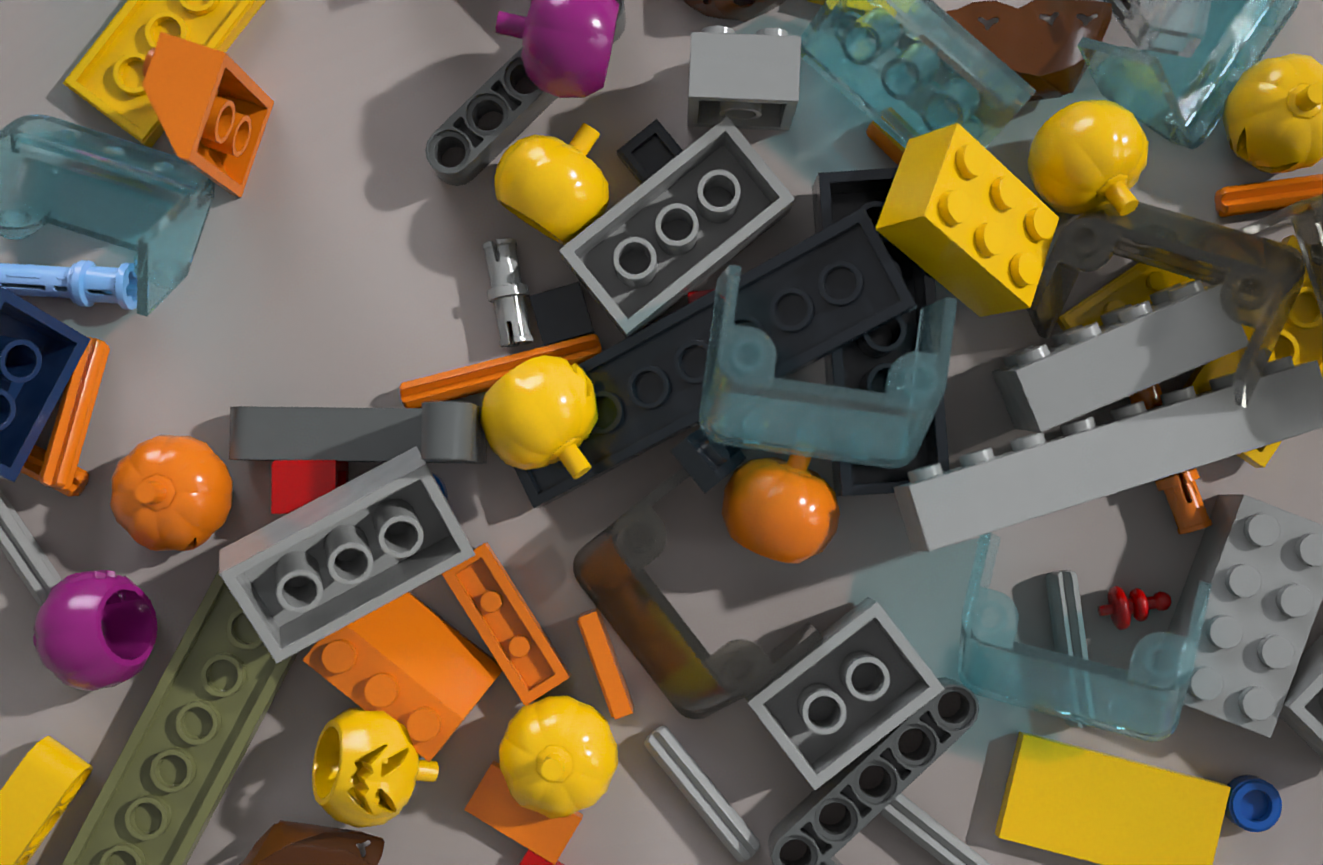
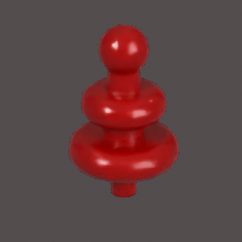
M1113 586L1107 594L1108 604L1098 606L1099 616L1110 615L1117 629L1125 630L1130 626L1131 614L1137 621H1145L1148 619L1149 610H1168L1172 600L1168 593L1162 591L1154 593L1153 596L1146 597L1140 588L1132 589L1129 593V598H1127L1125 592L1119 586Z

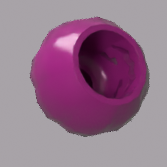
M531 0L526 17L499 11L495 33L522 39L521 59L526 75L540 90L559 98H585L604 88L620 5L616 0Z
M111 570L75 573L64 578L50 590L46 601L36 614L33 628V643L42 664L53 672L64 685L87 691L114 687L132 678L143 669L156 643L158 632L156 612L148 596L126 575H116V572Z

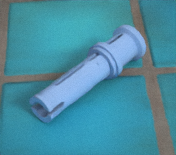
M80 260L71 267L0 263V286L15 295L70 298L73 303L81 307H91L95 302L118 304L125 310L137 308L142 296V275L139 267L134 263L125 262L120 267L96 266L90 260Z

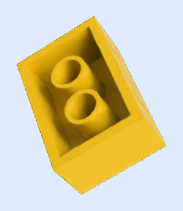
M955 123L908 140L875 230L979 317L1031 307L1059 217L959 123Z

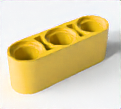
M46 736L35 744L0 790V865H27L93 770L92 765L51 736Z

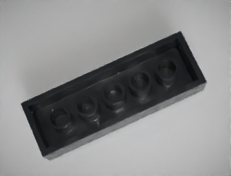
M898 168L818 173L812 186L815 234L863 207L876 228ZM879 232L878 234L917 308L824 357L833 486L836 497L895 493L893 487L910 482L907 472L940 463L943 472L950 470L935 279Z

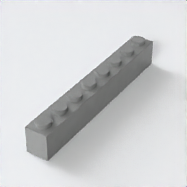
M1291 356L1279 358L1257 365L1260 373L1258 376L1245 379L1243 371H1238L1210 379L1209 383L1212 390L1196 394L1194 387L1189 386L1161 394L1160 398L1163 405L1146 410L1144 401L1112 409L1110 411L1113 420L1096 425L1094 417L1091 416L1061 425L1063 435L1045 441L1043 432H1038L1011 440L1010 443L1013 451L994 456L992 447L959 456L962 466L943 472L940 463L907 472L910 482L893 488L912 550L932 551L1323 428V378L1318 362L1315 360L1294 365Z

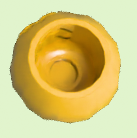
M1293 53L1258 61L1242 73L1237 84L1229 93L1224 103L1223 124L1227 141L1237 157L1250 163L1258 170L1270 174L1286 173L1312 167L1323 159L1322 64L1312 56Z
M1107 100L1075 102L1055 113L1037 131L1030 147L1028 173L1035 190L1043 201L1057 212L1084 215L1089 212H1099L1112 205L1121 216H1126L1133 212L1139 204V201L1131 193L1130 189L1136 184L1140 173L1147 165L1149 142L1134 114L1116 102Z
M582 123L569 145L559 138L543 135H531L517 140L504 152L496 167L494 185L497 201L537 231L560 244L566 245L605 213L609 204L608 182L600 168L591 159L586 157L600 136V133L586 123Z
M542 355L532 358L501 377L485 394L482 401L480 423L492 451L504 463L519 469L531 470L561 461L573 479L583 476L592 467L578 447L582 444L583 440L588 438L598 420L596 394L592 381L576 363L570 365L568 360L556 356Z
M548 696L535 703L523 706L509 721L499 745V766L506 780L510 795L520 806L536 811L548 818H565L595 805L607 792L618 766L617 744L607 719L593 706L582 703L570 696Z
M360 706L343 710L328 721L321 731L313 759V794L317 803L335 821L356 828L383 825L397 816L402 807L408 803L416 781H436L439 766L437 761L431 760L428 762L427 760L419 759L407 728L384 711H365Z

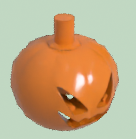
M159 435L139 443L126 457L118 462L111 478L112 495L110 506L116 521L138 544L153 551H189L199 547L226 522L232 507L233 480L227 466L206 442L191 436Z
M796 438L788 461L777 457L752 459L735 469L725 485L722 506L723 520L729 535L734 541L758 555L792 564L801 563L824 551L837 532L840 510L834 489L817 472L808 469L816 448L814 443L802 438Z

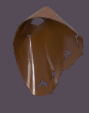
M1033 0L1017 9L998 1L972 2L959 9L942 12L931 19L940 35L988 100H995V103H1017L1059 98L1074 92L1102 43L1112 19V4L1096 0ZM1055 12L1059 13V16L1053 21V25L1039 18L1041 14L1051 16ZM1078 14H1083L1086 17L1094 14L1098 15L1097 18L1092 19L1086 26L1076 16ZM978 18H984L986 21L998 18L999 21L993 24L989 30H986L985 26L978 21ZM960 24L956 36L943 29L944 26L952 28L953 25Z
M280 820L279 823H274L260 837L248 856L239 865H378L383 854L385 841L381 837L362 831ZM369 840L371 843L365 847L366 855L361 857L360 850L356 844Z

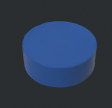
M1253 775L1238 776L1227 784L1231 789L1225 815L1232 823L1250 832L1266 831L1275 825L1281 815L1282 800L1279 792L1272 784Z

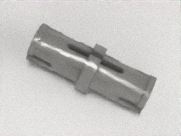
M496 239L497 245H494L493 241H488L483 244L491 289L487 290L488 301L494 303L501 340L500 347L520 346L519 342H522L524 345L532 343L534 340L533 336H531L525 298L529 296V289L527 284L522 283L516 251V239Z

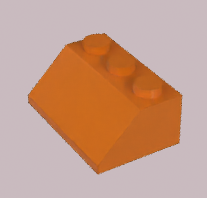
M161 32L156 47L149 50L143 64L144 81L142 86L177 157L231 195L241 198L274 101L225 52Z
M410 592L317 641L302 660L363 710L384 711L407 728L416 752L428 762L438 754L503 672L496 660Z

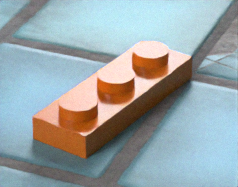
M486 542L473 550L475 556L442 573V576L519 698L526 706L569 679L571 673L490 545Z

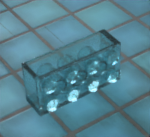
M826 0L801 35L800 57L904 148H906L907 142L911 138L955 123H959L986 148L1036 92L1032 86L933 0Z

